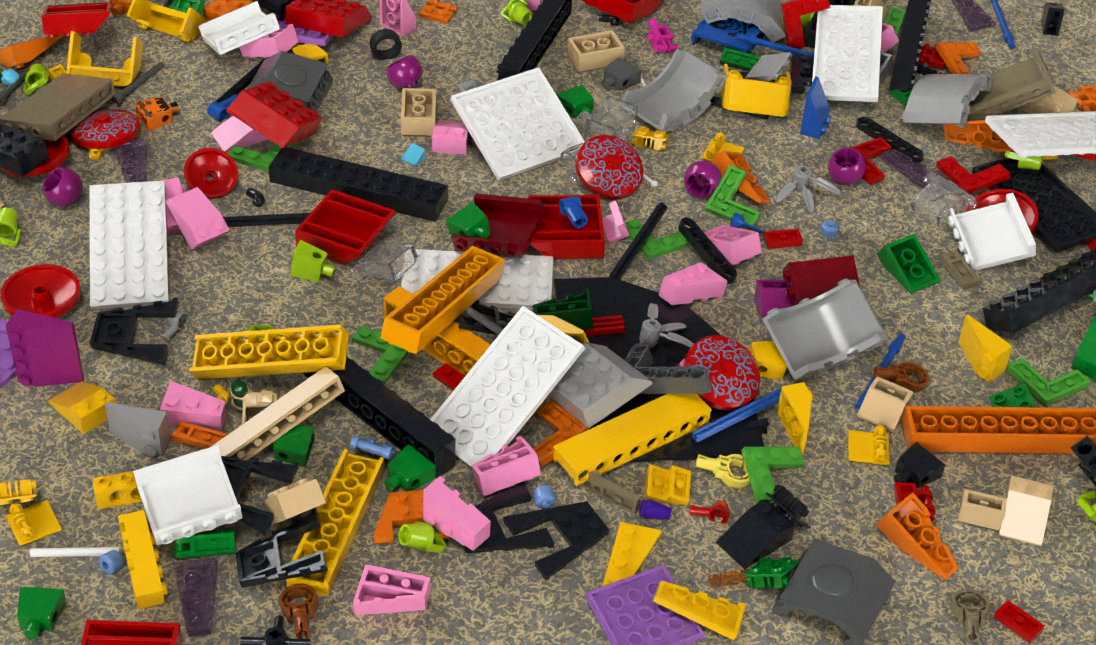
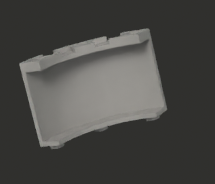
M702 0L700 12L707 24L719 20H727L728 18H736L739 21L758 26L771 42L786 37L781 9L783 0Z
M676 49L672 59L657 78L640 89L626 90L620 106L662 132L674 131L677 127L681 125L686 126L694 121L710 106V100L715 93L719 94L728 75L691 53Z
M990 74L924 75L914 84L906 109L902 114L903 123L908 126H913V123L955 124L959 128H966L971 109L969 106L970 101L975 100L979 91L991 92L993 76Z
M843 279L837 283V287L813 299L806 298L800 301L798 305L788 308H774L767 312L768 316L763 318L794 380L805 379L814 372L819 374L855 359L856 356L854 354L865 350L868 352L888 341L884 330L856 280Z

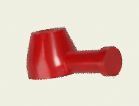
M717 501L711 508L690 506V515L708 516L714 522H716L714 516L721 517L723 520L719 523L722 524L729 520L730 511L725 501Z

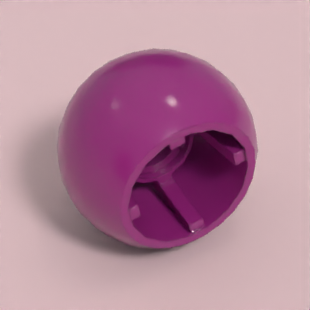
M412 55L405 56L387 67V77L390 83L398 89L414 87L419 83L418 79L423 74L421 63Z
M853 148L837 150L828 161L829 175L840 185L857 183L864 176L866 170L864 157Z
M706 160L697 161L687 168L684 175V185L687 191L694 197L701 199L709 198L719 185L722 174L714 163Z
M60 167L49 173L42 189L44 196L50 203L65 207L78 201L82 194L83 183L75 171Z

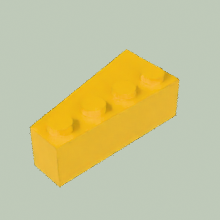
M141 510L119 515L121 537L137 608L143 609L164 604V595H168L165 581L161 582L160 578H164L162 566L156 563L160 561L157 548L153 549V545H156L153 533L149 532L145 511Z

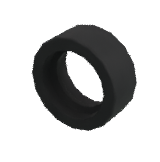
M391 29L378 30L370 38V49L378 60L394 59L401 52V40L398 34ZM392 39L395 41L389 50H377V45L382 40Z

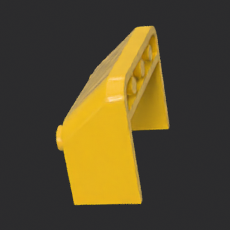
M132 0L126 15L139 24L138 27L141 29H154L180 37V40L188 43L190 40L194 41L201 34L198 26L208 22L190 7L187 13L153 4L149 0Z
M71 31L66 74L112 79L113 85L117 87H127L134 82L141 69L144 42L137 37H133L131 58L124 62L123 69L92 67V58L86 53H80L82 37Z
M724 64L723 73L727 74L728 77L720 91L723 108L732 111L780 117L788 115L791 94L789 72L786 71L785 77L780 76L774 83L743 79L738 71H729L728 64Z

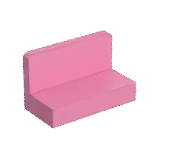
M616 201L609 203L612 214L602 218L603 227L610 243L629 236L622 212Z

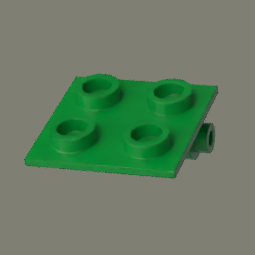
M1026 383L988 397L992 407L1037 408Z
M770 557L761 558L757 564L751 566L743 574V577H748L747 584L752 588H786L790 581L787 573L800 563V560H792L791 557H784L779 560H772Z

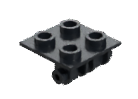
M777 485L773 490V495L768 492L766 493L771 498L770 503L785 513L784 515L790 521L796 523L801 528L803 525L809 529L811 528L801 519L809 514L808 507L797 497L794 498V494L789 492L784 486Z

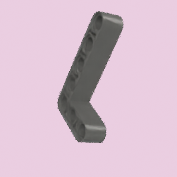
M646 342L635 344L625 359L627 363L653 383L639 394H704L712 389L711 381L704 367H651L654 360Z

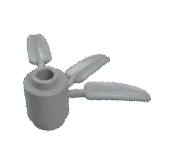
M797 166L794 170L792 181L788 182L781 189L776 197V202L782 201L794 189L801 190L808 211L813 213V196L811 190L806 189L810 180L836 195H840V190L821 177L817 179L811 177L812 171L810 168Z
M650 303L647 314L650 319L642 323L639 337L640 342H646L649 348H654L659 341V336L691 348L694 343L683 336L671 332L687 328V326L683 323H668L661 326L655 320L658 318L657 304Z

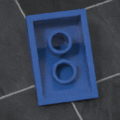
M815 76L806 96L800 134L820 139L821 135L826 133L827 125L831 121V115H829L830 107L819 77Z

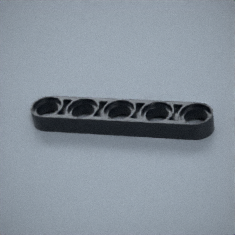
M868 117L858 118L856 127L873 139L882 137L892 146L891 150L912 163H921L923 161L924 152Z
M687 217L682 218L678 225V230L712 271L728 281L727 284L733 283L737 277V272L694 220Z

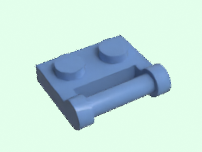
M353 436L350 443V448L366 451L386 459H393L400 453V451L394 450L395 446L386 443L380 446L375 444L376 440L364 437V440H361L360 437Z

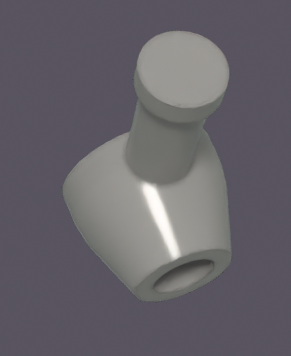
M178 311L175 318H168L172 326L161 335V338L169 342L178 330L183 331L184 329L179 326L182 323L186 326L190 325V314Z

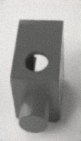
M618 57L604 69L601 84L605 89L612 86L619 91L641 82L642 70Z

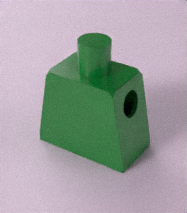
M583 85L556 94L566 112L575 119L582 115L587 119L593 117L594 99Z
M473 202L445 220L450 235L485 239L490 235V227L486 215Z
M295 426L265 448L274 449L275 460L290 464L298 462L299 466L306 467L315 440L314 426Z
M407 445L389 462V478L384 481L385 487L389 491H393L398 486L405 491H412L436 479V465L412 446Z
M20 587L17 618L20 629H26L24 635L27 638L37 639L40 630H53L66 605L64 589Z

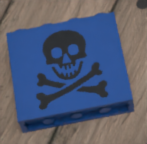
M728 18L727 20H719L709 24L704 19L698 24L697 29L692 31L691 39L692 45L698 43L699 38H703L750 54L757 44L751 45L747 44L746 41L735 39L737 32L745 35H755L756 38L760 39L763 38L765 33L758 26L739 21L736 18Z

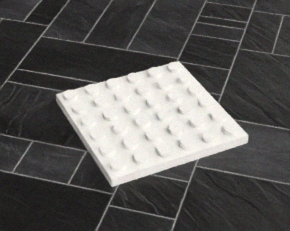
M539 67L452 95L450 101L498 181L575 155L585 142Z

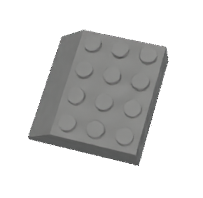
M585 342L582 344L585 350L548 396L587 428H590L653 383L606 346Z

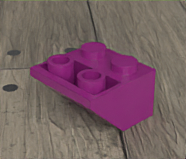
M757 280L754 300L762 318L768 316L767 312L774 308L783 309L791 306L790 298L788 299L786 295V280Z

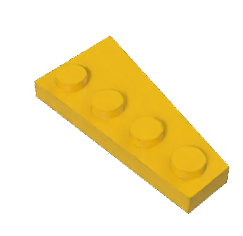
M620 522L602 587L636 575L649 553H651L654 545L660 539L662 530Z
M660 581L653 598V602L732 640L738 635L746 604L740 602L737 605L729 603V599L722 597L714 599L708 597V593L701 591L698 593L689 592V589L665 581Z

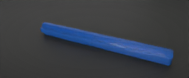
M781 388L692 432V439L695 442H700L778 403Z

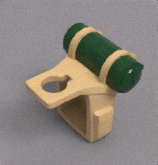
M239 379L231 384L230 392L233 397V406L237 411L243 412L242 424L247 422V417H254L279 399L278 395L272 391H249L247 384Z

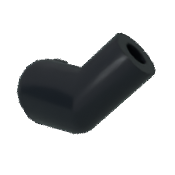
M599 15V22H611L612 26H619L620 19L618 17Z
M247 189L246 196L254 199L252 203L255 206L261 207L262 203L265 202L264 195L255 189Z

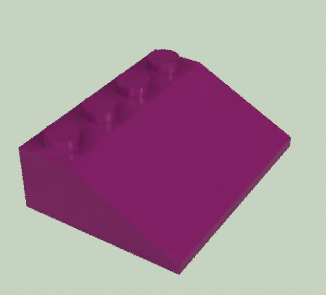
M17 309L7 322L6 330L18 382L25 386L32 385L38 387L84 381L74 322Z

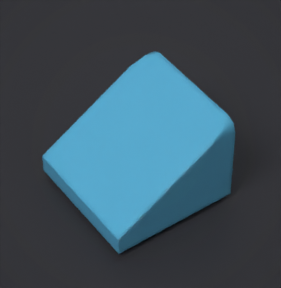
M412 143L401 160L415 167L426 159V150Z

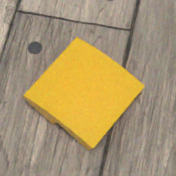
M649 464L646 469L644 499L647 500L649 498L661 503L688 505L691 471L673 465L667 470Z

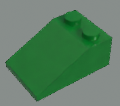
M915 234L889 243L877 253L884 268L910 294L941 281Z
M1094 316L1071 366L1072 369H1078L1083 375L1093 379L1095 382L1096 316Z

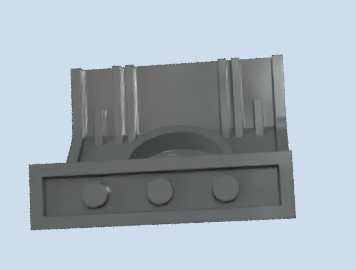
M282 51L263 61L248 88L264 82H272L281 91L288 92L290 97L303 102L307 108L317 111L333 78L326 70L327 63Z
M814 539L810 547L802 553L800 563L793 568L792 571L794 573L786 588L775 598L776 603L771 611L779 616L796 609L837 624L846 633L842 641L844 645L861 644L864 642L896 581L874 558Z

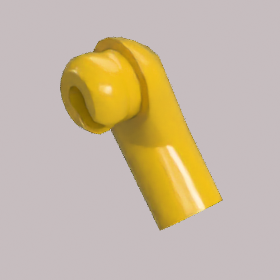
M217 384L212 390L218 399L226 402L227 407L231 395L220 384Z

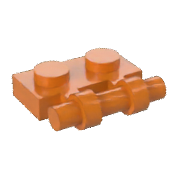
M428 0L427 5H424L419 12V17L448 24L454 17V12L458 11V6H454L449 2L442 3L440 0Z
M1094 85L1079 87L1078 92L1074 90L1068 92L1069 95L1077 99L1076 104L1080 111L1090 112V108L1096 111V87Z

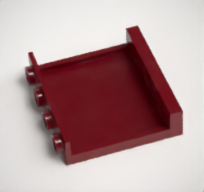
M476 193L473 197L474 203L486 215L490 227V235L487 239L452 235L451 238L455 250L466 251L471 246H475L494 255L523 258L546 214L543 201L539 199Z
M854 255L789 262L783 269V279L787 283L786 295L788 299L790 298L791 306L798 305L800 301L806 298L813 299L837 287V283L846 278L848 280H856L860 287Z

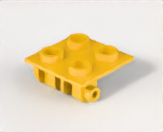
M641 126L632 134V136H636V138H632V144L635 147L643 148L646 138L645 148H647L648 139H651L650 149H652L654 140L653 149L662 151V149H666V143H663V141H666L670 134L659 129L651 131L648 127Z
M719 132L715 135L714 139L712 138L701 159L713 161L722 150L742 154L745 147L724 142L725 136L722 132Z
M876 426L873 433L848 430V461L889 465V435L886 434L884 426Z
M15 480L16 491H12L11 481H8L9 492L7 490V482L0 483V505L9 504L14 499H20V502L32 501L33 497H37L39 492L36 480H20L21 491H19L18 480Z
M48 500L24 509L21 504L13 503L9 509L10 514L5 515L19 546L62 530Z

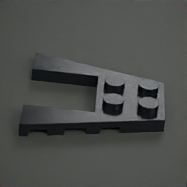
M803 54L792 55L790 61L792 93L804 94L805 87L801 77L813 78L814 57H807Z
M172 298V301L164 303L162 300L155 301L153 305L143 307L141 304L134 305L132 309L127 310L119 308L98 312L90 340L91 348L165 365L168 354L167 344H131L137 318H175L179 305L178 298Z
M476 300L470 306L481 314L492 316L493 323L503 330L516 315L509 311L507 313L500 312L498 307L492 305L490 307L481 305L479 300ZM463 314L459 315L458 328L495 334L474 318Z
M221 456L236 500L251 472L291 484L299 469L298 462L284 464L282 461L272 460L271 463L259 462V459L252 458L250 461L239 460V457ZM238 503L242 513V519H239V521L266 536L274 520V513Z
M524 482L475 506L491 521L490 537L474 551L462 545L465 553L493 552V550L512 551L527 548L528 550L537 549V547L554 548V542L547 528L506 538L494 514L496 510L531 501V495Z
M587 501L503 517L504 524L513 536L551 521L570 546L535 561V567L545 581L554 573L563 569L570 561L579 557L586 549L591 548L609 534L608 527Z
M316 508L311 509L312 513L302 519L300 516L291 521L292 524L283 530L278 528L272 531V536L263 541L260 538L236 552L238 579L242 588L328 571L326 556L323 550L284 565L282 561L281 542L321 527Z

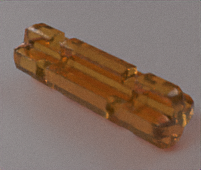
M748 569L740 570V573L732 571L720 573V576L718 574L710 575L708 579L711 588L720 587L721 584L722 586L740 584L739 581L746 583L749 577H743V574Z

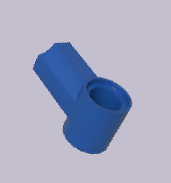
M235 94L220 103L212 102L208 106V114L220 122L228 119L230 113L226 110L238 95Z
M578 196L559 200L561 214L567 215L574 227L580 229L588 223V217L582 209L581 200Z

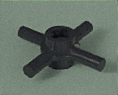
M278 615L275 617L274 627L266 630L264 637L241 636L240 645H310L311 639L289 638L283 629L284 617Z

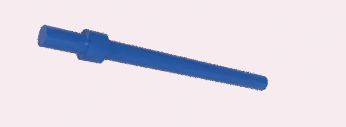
M991 0L1004 34V41L1007 42L1009 49H1014V37L1008 29L997 0Z
M737 32L735 39L746 41L747 44H757L782 52L814 57V53L756 38L755 35H745Z
M900 333L896 340L891 342L888 347L889 351L879 367L888 368L895 354L900 352L902 343L906 338L903 333ZM873 377L856 403L855 408L860 409L869 387L875 380Z

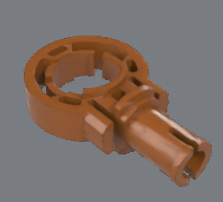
M903 362L900 365L893 364L891 368L875 366L873 369L874 379L878 376L914 393L924 390L929 382L927 371L913 362ZM906 373H915L914 376L918 378V381H912Z
M295 584L286 588L280 594L279 604L282 614L287 617L290 624L293 623V615L295 635L297 638L303 639V631L305 638L310 635L308 613L310 619H313L319 601L316 590L312 586ZM295 598H308L299 604H289V601L291 602Z

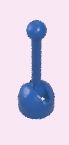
M736 212L730 222L732 227L740 228L745 226L761 234L766 232L745 223L744 217Z

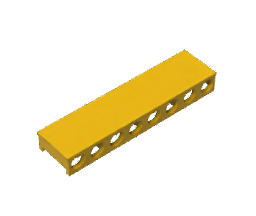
M340 324L195 335V354L193 366L189 368V372L196 379L318 372L325 366L331 371L345 370L349 332Z
M666 394L554 445L553 460L555 462L558 461L574 479V484L578 486L588 481V475L591 471H598L600 474H603L709 424L712 409L697 394ZM701 416L704 418L702 421L697 422ZM689 422L688 426L681 430L682 426ZM670 432V435L664 438L665 434ZM656 438L651 445L647 446L650 440ZM636 447L637 451L630 454L632 449ZM622 454L620 459L613 461L616 456ZM602 463L603 466L596 470L597 466ZM587 470V473L583 477L579 478V475L583 471Z
M347 449L343 450L323 493L326 503L316 508L321 527L304 533L292 561L323 550L326 556L328 571L286 579V587L295 584H307L312 586L317 594L329 597L384 473L383 457L376 460L350 454Z

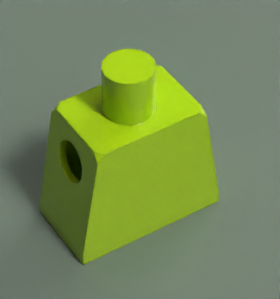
M300 240L293 252L290 276L319 282L323 274L333 277L336 267L326 263L327 252Z

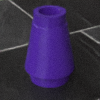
M649 498L647 500L642 499L639 516H643L644 519L669 520L672 508Z

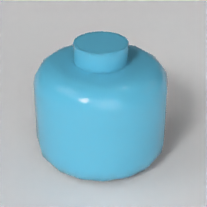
M12 68L5 69L1 73L3 75L1 81L7 86L15 83L20 78V75Z

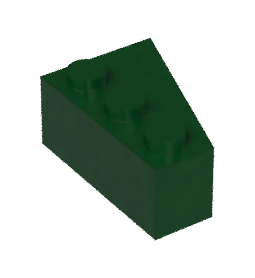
M589 288L584 289L582 294L575 296L572 293L566 295L567 298L556 301L554 298L533 305V313L536 315H554L582 330L593 329Z

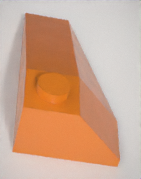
M58 34V37L47 36L10 45L0 50V63L8 69L15 67V70L24 68V64L32 61L64 35Z
M985 120L967 121L966 128H959L955 124H944V135L947 141L964 145L968 143L976 145V148L980 149L985 147L997 153L1015 152L985 123Z
M722 150L714 158L712 163L719 168L722 178L730 165L746 171V176L738 190L759 204L771 203L764 189L757 185V177L750 173L752 168L740 153Z
M912 492L888 512L876 526L892 543L946 580L959 567L947 545L942 543L938 535L940 531L937 526H933L929 518L931 514L927 507Z

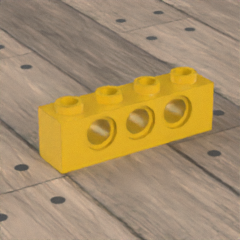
M133 471L92 478L97 509L142 502Z

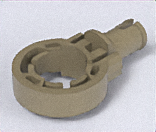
M961 589L953 594L950 609L958 619L959 624H962L963 620L966 640L971 642L972 635L973 642H977L980 639L979 626H984L990 602L979 591ZM971 602L977 606L979 605V607L972 608L962 605V603Z

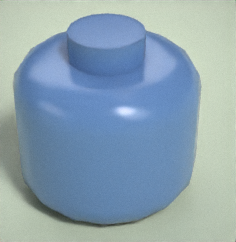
M830 220L823 222L821 234L827 238L836 237L839 232V225Z
M542 485L533 492L535 504L539 508L547 509L556 501L554 490L551 486Z
M111 550L103 554L99 559L101 569L107 574L118 572L124 567L125 563L123 555L117 550Z

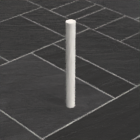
M120 547L30 548V557L102 556L111 550L120 552L121 549Z

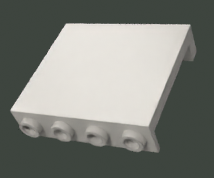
M258 1L198 26L203 40L220 55L280 30L275 14L266 15L263 13Z
M1013 193L1006 194V202L956 215L953 208H950V216H948L950 227L953 226L954 238L959 240V250L964 252L963 258L973 271L1036 256V243Z
M218 445L133 471L157 546L169 544L174 540L191 537L196 533L213 530L217 526L227 523L231 524L242 519L241 507L237 503L221 459Z

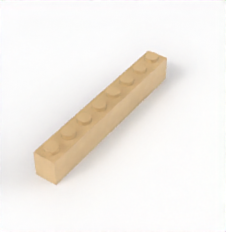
M325 366L213 446L218 445L221 456L239 457V460H249L343 393L345 390L339 376Z

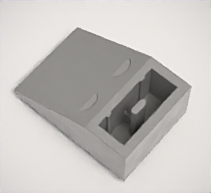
M791 53L762 55L744 79L773 82L781 74L782 68L784 69L789 63L788 57Z

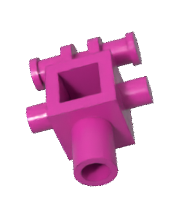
M652 19L648 22L651 31L647 35V40L653 46L654 52L671 53L679 49L677 43H671L674 35L670 32L667 25H659L657 19Z

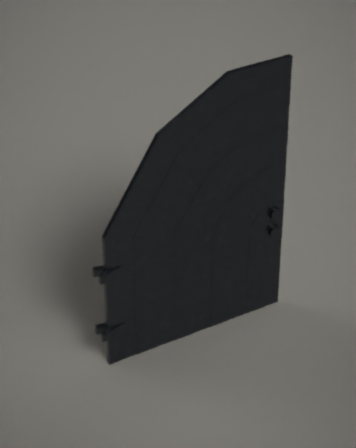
M614 277L554 279L556 301L567 298L566 295L571 293L573 296L582 294L584 289L589 288L592 318L622 315L625 333L586 337L589 343L606 346L623 360L626 359L631 348L640 342L639 337L642 323L650 319L647 316L650 303L657 304L658 318L655 320L661 326L668 323L685 324L687 328L671 332L685 337L694 344L707 336H722L686 304L671 305L661 298L658 292ZM659 336V341L655 347L649 348L654 360L651 367H676L686 357L690 347ZM638 394L620 406L621 412L600 420L589 429L666 394ZM710 407L712 410L709 423L735 410L724 411ZM756 413L700 442H695L692 439V432L629 462L695 460L698 454L709 458H718L719 455H742L741 451L744 447H765L762 434L768 433L766 428L769 427L768 418L758 419ZM701 416L697 422L702 421L704 418ZM689 422L684 424L681 430L685 429L688 426ZM667 432L664 438L668 437L670 432ZM656 438L650 440L647 446L651 445ZM633 448L630 454L636 452L637 448ZM622 454L616 456L613 461L620 459Z

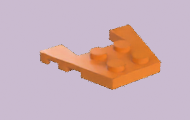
M424 490L389 493L374 533V544L394 542L393 527L414 524L417 521L425 522L423 521ZM438 530L439 538L450 537Z

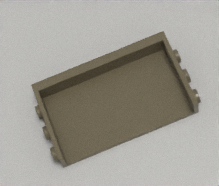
M1035 46L1031 47L1034 55L1033 58L991 73L990 75L993 76L991 92L979 91L975 100L970 101L969 106L971 109L967 121L985 120L986 116L998 115L1054 94L1053 76L1050 70L1047 71L1048 66L1046 61H1043L1041 51L1037 52Z
M62 73L1 117L0 122L38 139L56 141L116 94L113 81L106 78Z

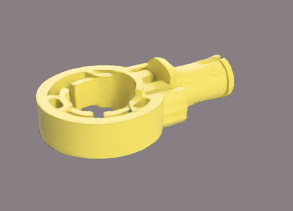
M698 454L695 467L713 471L714 477L720 478L726 485L733 488H742L750 484L742 455H719L717 459ZM738 466L741 468L744 466L743 471L745 475H743L742 479L740 476L733 475L730 467Z

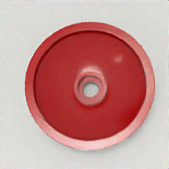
M203 148L191 154L184 166V179L191 190L198 187L207 198H220L230 193L235 187L238 179V169L234 160L226 152L216 148ZM207 176H211L213 179L209 180Z

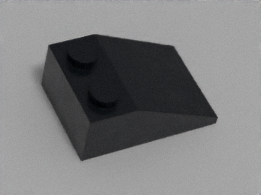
M764 499L749 508L716 541V544L745 570L758 562L759 559L768 556L790 542L795 524L768 500Z

